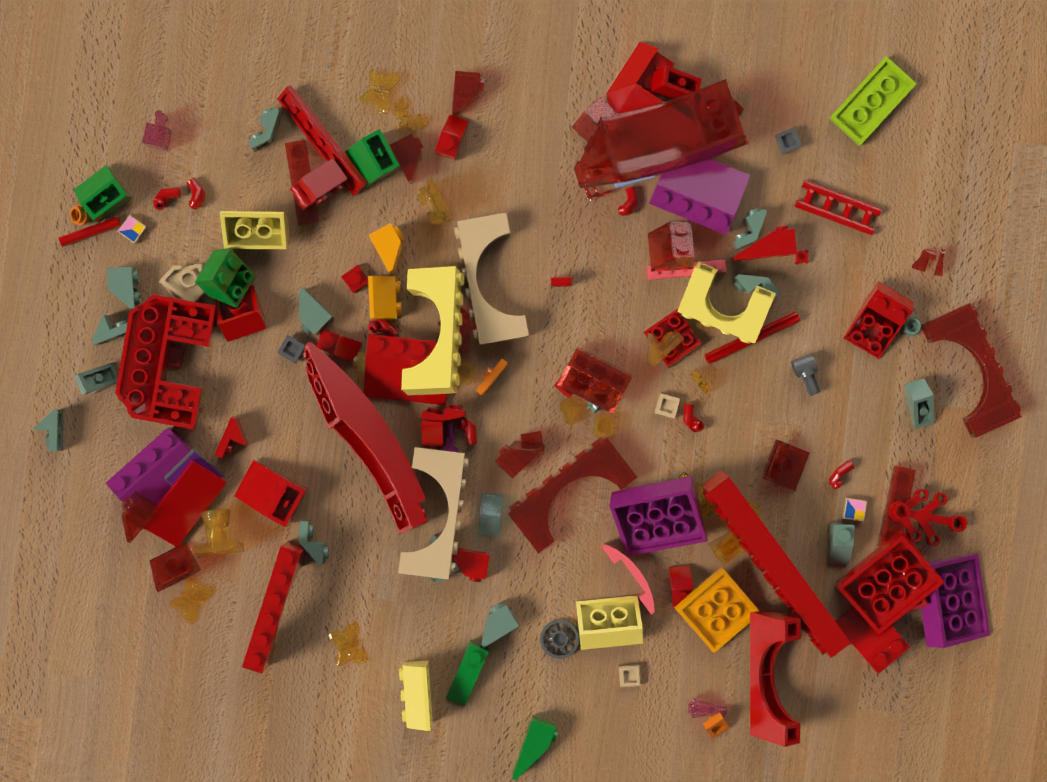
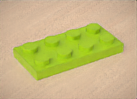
M885 56L829 119L860 146L917 83Z

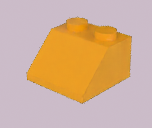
M389 223L369 234V237L388 272L393 275L396 273L404 246L401 240L405 238L398 226L393 227Z
M368 276L370 318L373 320L398 319V314H402V304L398 302L397 294L401 293V282L397 281L395 276Z

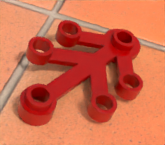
M917 489L914 496L906 502L897 501L891 505L889 510L890 517L894 521L903 524L907 531V537L912 542L920 541L921 533L915 530L909 518L917 520L926 535V543L931 546H937L940 543V537L938 534H935L928 522L947 525L952 531L962 532L967 527V520L964 516L953 515L945 517L930 514L940 505L947 503L948 497L945 493L938 492L934 494L933 500L918 511L910 509L920 501L928 499L929 493L926 489ZM921 491L924 493L922 499L919 496ZM940 495L943 498L941 502L938 501ZM898 508L901 509L900 515H897ZM955 519L958 522L957 526H954ZM915 532L916 538L912 539V534ZM932 536L935 537V542H934V543L931 542V537H932Z

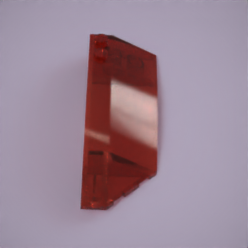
M727 80L719 81L689 94L653 106L603 118L601 116L594 135H591L584 148L583 156L574 167L579 187L588 188L622 183L662 174L749 144Z

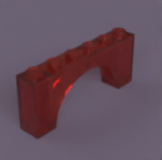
M967 303L922 323L921 329L928 343L940 340L957 343L967 349L977 361L983 379L981 398L975 409L962 418L970 437L977 438L1022 416L1019 403L1012 397V387L1003 377L1004 369L999 362L997 363L994 357L996 354L992 344H988L985 337L987 332L984 326L979 324L977 319L978 312L974 306Z
M599 437L591 444L593 448L587 452L585 449L575 456L576 461L572 464L565 463L558 469L560 471L559 474L555 477L552 475L548 476L542 481V487L538 490L534 487L525 494L527 497L522 502L517 500L509 506L510 511L508 515L538 554L555 541L548 527V512L554 497L565 485L579 478L595 476L610 480L622 490L638 478L607 437L604 439Z

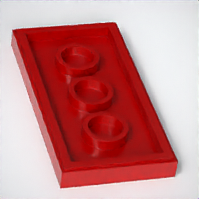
M191 460L142 524L143 528L178 547L226 485V480Z

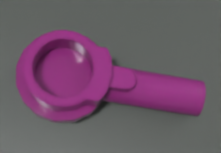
M446 424V446L441 451L460 453L458 448L454 446L455 424Z

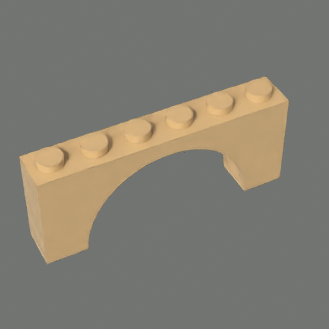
M507 213L457 221L458 227H454L456 240H461L462 247L458 248L460 260L464 259L465 268H462L464 280H468L469 288L465 290L467 301L472 300L473 308L469 309L471 321L476 322L477 329H473L475 342L479 341L480 345L528 337L529 333L525 315L513 316L497 311L485 301L477 285V266L483 252L494 241L510 235Z
M415 447L412 468L431 475L439 482L448 500L449 513L446 526L436 541L419 551L401 552L398 573L448 580L450 575L454 576L455 563H452L453 554L457 555L458 542H454L455 533H460L461 521H457L458 512L462 513L464 501L460 500V494L465 492L466 479H463V471L468 470L469 459L465 458V453Z

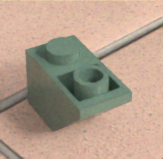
M134 267L106 268L108 290L130 309L139 306L142 303L141 293L138 292L137 284H140L139 271H136Z

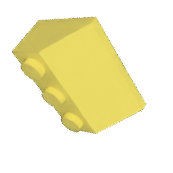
M220 211L224 249H287L289 225L285 212Z
M638 595L576 601L581 650L643 644V628Z
M429 660L404 662L403 668H399L400 681H404V689H401V701H405V709H402V720L406 722L407 728L431 731L433 716Z

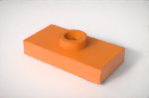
M501 359L494 369L489 367L482 376L485 380L476 391L480 395H484L507 367L508 363Z

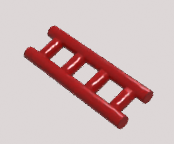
M803 181L801 188L806 189L807 192L803 201L796 200L794 207L868 235H873L875 228L869 226L873 214L880 216L881 208L809 181ZM815 193L826 197L823 208L811 205ZM834 200L846 204L842 216L830 212ZM854 207L865 211L861 223L849 219Z

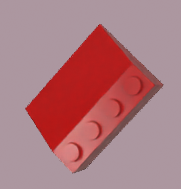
M368 334L364 378L365 396L446 406L447 394L407 395L401 390L402 369H408L423 362L432 353L437 342Z
M901 529L836 581L837 589L878 634L882 633L945 583Z

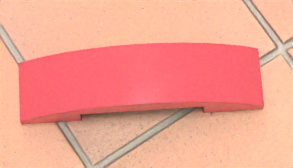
M603 543L601 546L615 564L622 560L644 591L638 597L652 615L655 612L652 593L638 567L623 552L609 544Z

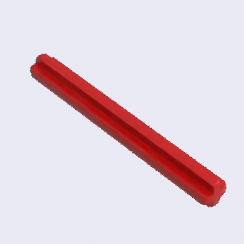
M793 312L763 326L756 342L800 322L798 313ZM738 338L706 353L704 357L708 364H712L754 343H745Z

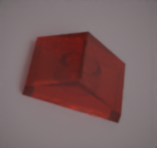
M776 439L761 478L796 491L810 452Z

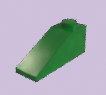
M470 640L446 696L447 699L464 706L466 705L486 660L489 648H483L482 645Z
M535 716L531 717L512 773L513 780H517L550 747L551 742L555 743L558 731L555 730V723Z

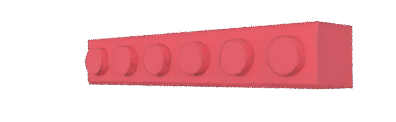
M725 259L701 262L718 269L716 274L726 273ZM698 262L647 267L648 280L690 277Z

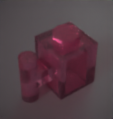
M157 110L155 112V124L146 122L142 143L147 147L168 151L172 130L165 126L168 116L161 110Z

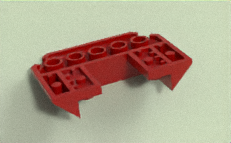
M639 42L606 93L612 123L668 158L673 144L712 159L744 108L730 94L725 96L709 86L704 94V103L696 106L690 117H687L656 97L655 93L650 92L653 73L665 66L673 67L675 63L658 52L659 48Z
M153 294L145 302L129 311L115 395L124 404L131 418L195 429L202 410L199 406L203 388L165 381L168 368L167 363L169 362L172 340L210 347L213 327H217V308L215 305Z

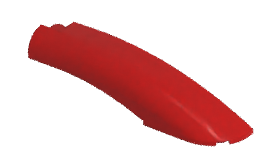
M311 342L307 343L304 348V358L308 359L306 360L305 370L310 387L328 429L333 428L367 468L384 497L400 535L427 523L426 512L420 506V503L426 500L403 449L389 426L350 377Z

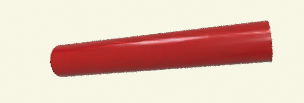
M118 217L61 236L58 239L60 245L64 247L121 227V222Z

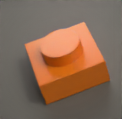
M720 712L709 717L703 723L712 739L730 728Z

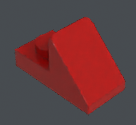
M322 329L316 347L324 352L356 362L362 342Z
M235 416L230 418L214 454L215 456L220 458H226L227 455L230 456L234 448L233 441L245 446L249 445L239 418Z
M689 565L668 567L673 609L692 593L693 582Z

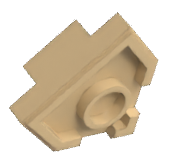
M202 264L172 266L159 281L177 299L198 302L205 295V292L195 283L203 269Z

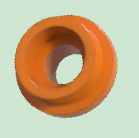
M80 204L71 209L70 218L77 225H85L88 222L89 214Z

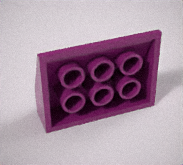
M673 144L649 204L727 235L750 175Z
M168 427L105 484L127 507L145 522L172 486L164 479V476L192 448L173 427Z
M692 476L614 491L611 494L609 507L627 556L707 542L708 540L698 493Z
M978 554L928 561L945 583L928 595L926 599L929 604L921 607L926 646L946 648L990 636Z

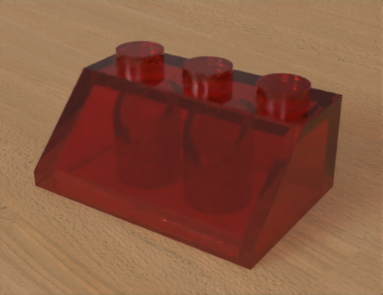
M577 346L557 385L613 414L632 379V374Z

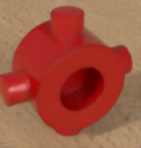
M807 249L797 251L794 263L796 265L804 262L808 264L807 253L809 251Z

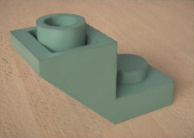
M268 108L259 117L266 132H258L251 137L252 140L248 141L254 152L273 143L282 116L278 108Z
M759 208L747 212L748 217L743 220L750 234L748 235L747 232L735 236L736 241L732 243L735 250L757 240L767 213L766 209L760 211Z
M739 274L733 278L735 280L734 286L740 293L748 294L756 286L760 285L762 288L776 293L775 298L781 294L768 277Z
M301 520L299 543L317 564L325 563V559L328 560L329 547H326V542L310 541V538H313L314 525H311V520Z

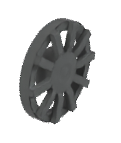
M558 619L549 622L543 628L540 642L546 654L556 659H563L576 651L579 644V635L573 624L566 620ZM556 623H562L561 630H558ZM565 624L571 627L566 632H564ZM551 625L554 626V633L548 629ZM545 631L551 634L552 637H544ZM574 631L575 637L567 636L570 632ZM568 640H576L575 645L573 646L568 643ZM544 641H552V643L546 647ZM553 645L555 646L554 654L548 650ZM566 645L571 648L568 653H566L564 648ZM558 648L562 649L563 655H557Z

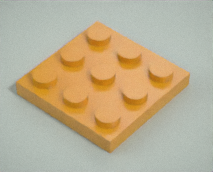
M722 567L674 607L713 653L717 652L750 623V612L759 611Z

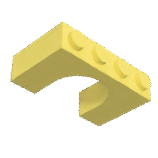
M698 262L693 270L677 312L682 313V316L687 319L694 318L701 321V324L704 326L718 328L723 334L735 335L745 343L755 344L776 293L756 286L744 312L735 316L723 315L714 309L709 298L710 288L718 269Z

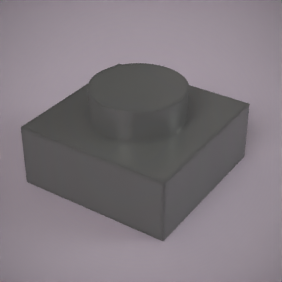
M795 127L774 136L782 155L802 147Z
M287 335L277 353L296 364L304 351L305 345Z

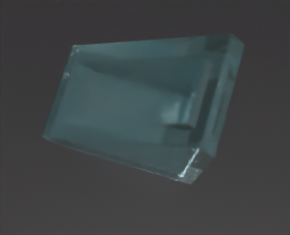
M482 493L479 534L499 536L503 494Z

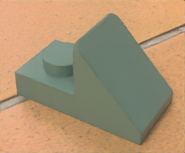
M103 314L92 339V344L99 346L124 336L127 321L114 324L115 328H113L109 315Z
M109 363L79 373L74 378L83 396L88 393L94 394L116 384L118 375L113 364Z
M55 409L37 424L33 430H49V434L46 435L48 451H63V409Z

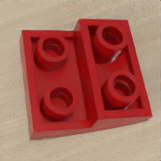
M678 309L644 331L645 336L668 369L702 346V342L690 328L689 323L681 313L677 312Z
M451 403L450 407H445L443 414H441V409L428 407V410L422 411L421 419L434 421L451 420L465 416L467 411L463 410V406Z

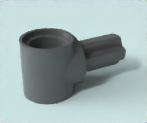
M810 353L792 360L793 371L797 378L803 379L808 394L810 396L818 394L820 388L814 375L818 368L813 355Z

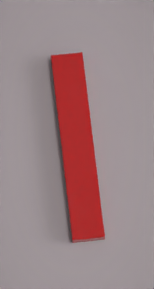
M291 85L286 87L277 98L278 102L326 162L332 158L335 160L348 178L343 184L353 196L357 195L368 182Z

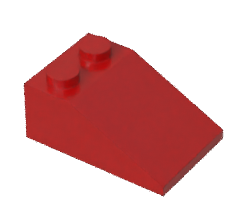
M854 606L835 621L852 646L877 674L882 672L910 648L892 625L878 634Z

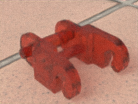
M604 174L589 179L587 184L585 182L582 183L583 185L580 188H584L587 198L585 200L592 201L593 197L598 199L611 193V190L600 193L596 188L595 181L604 177ZM590 185L593 186L595 191L593 195H591L588 188Z

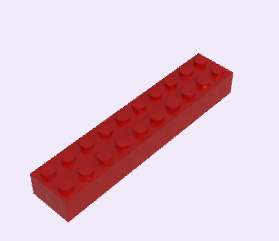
M719 471L704 482L701 486L704 489L702 494L712 506L716 505L714 511L725 523H729L726 527L737 540L741 539L738 542L739 545L749 556H753L750 560L762 573L765 572L762 576L773 587L778 598L787 606L786 608L789 613L794 617L801 618V629L809 636L815 648L822 655L826 653L832 658L850 645L849 639L731 478L724 472Z

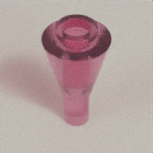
M693 698L688 704V713L691 714L692 718L710 716L719 712L721 715L727 714V707L714 706L697 698Z

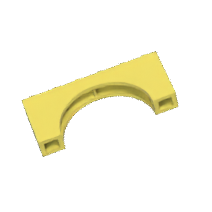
M456 266L408 269L407 290L413 296L426 297L435 303L440 314L441 330L438 342L432 353L420 364L408 369H402L401 390L407 395L457 393V386L460 384V377L457 372L458 366L461 363L458 349L462 342L459 326L462 325L460 306L463 305L461 286L464 285V275Z

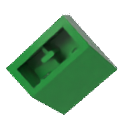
M380 129L361 138L345 151L348 158L368 182L364 188L401 169Z
M108 165L102 167L73 189L82 207L92 220L98 223L132 199Z
M231 248L213 250L195 283L208 296L232 307H238L256 275Z

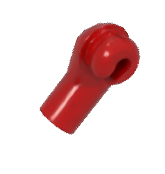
M192 178L186 183L192 191L191 200L188 204L191 209L196 210L203 205L206 194L198 181Z
M180 188L161 189L153 200L154 208L156 210H163L171 198L181 197Z
M636 187L625 188L627 200L618 207V212L621 216H629L637 208Z
M387 319L372 320L368 324V330L371 333L386 332L392 337L399 333Z
M684 404L683 423L692 432H701L704 429V424L694 416V405Z
M464 417L457 419L455 427L467 434V445L477 444L476 425Z
M847 460L836 468L829 478V485L831 484L833 489H838L843 485L840 478L854 469L853 463Z

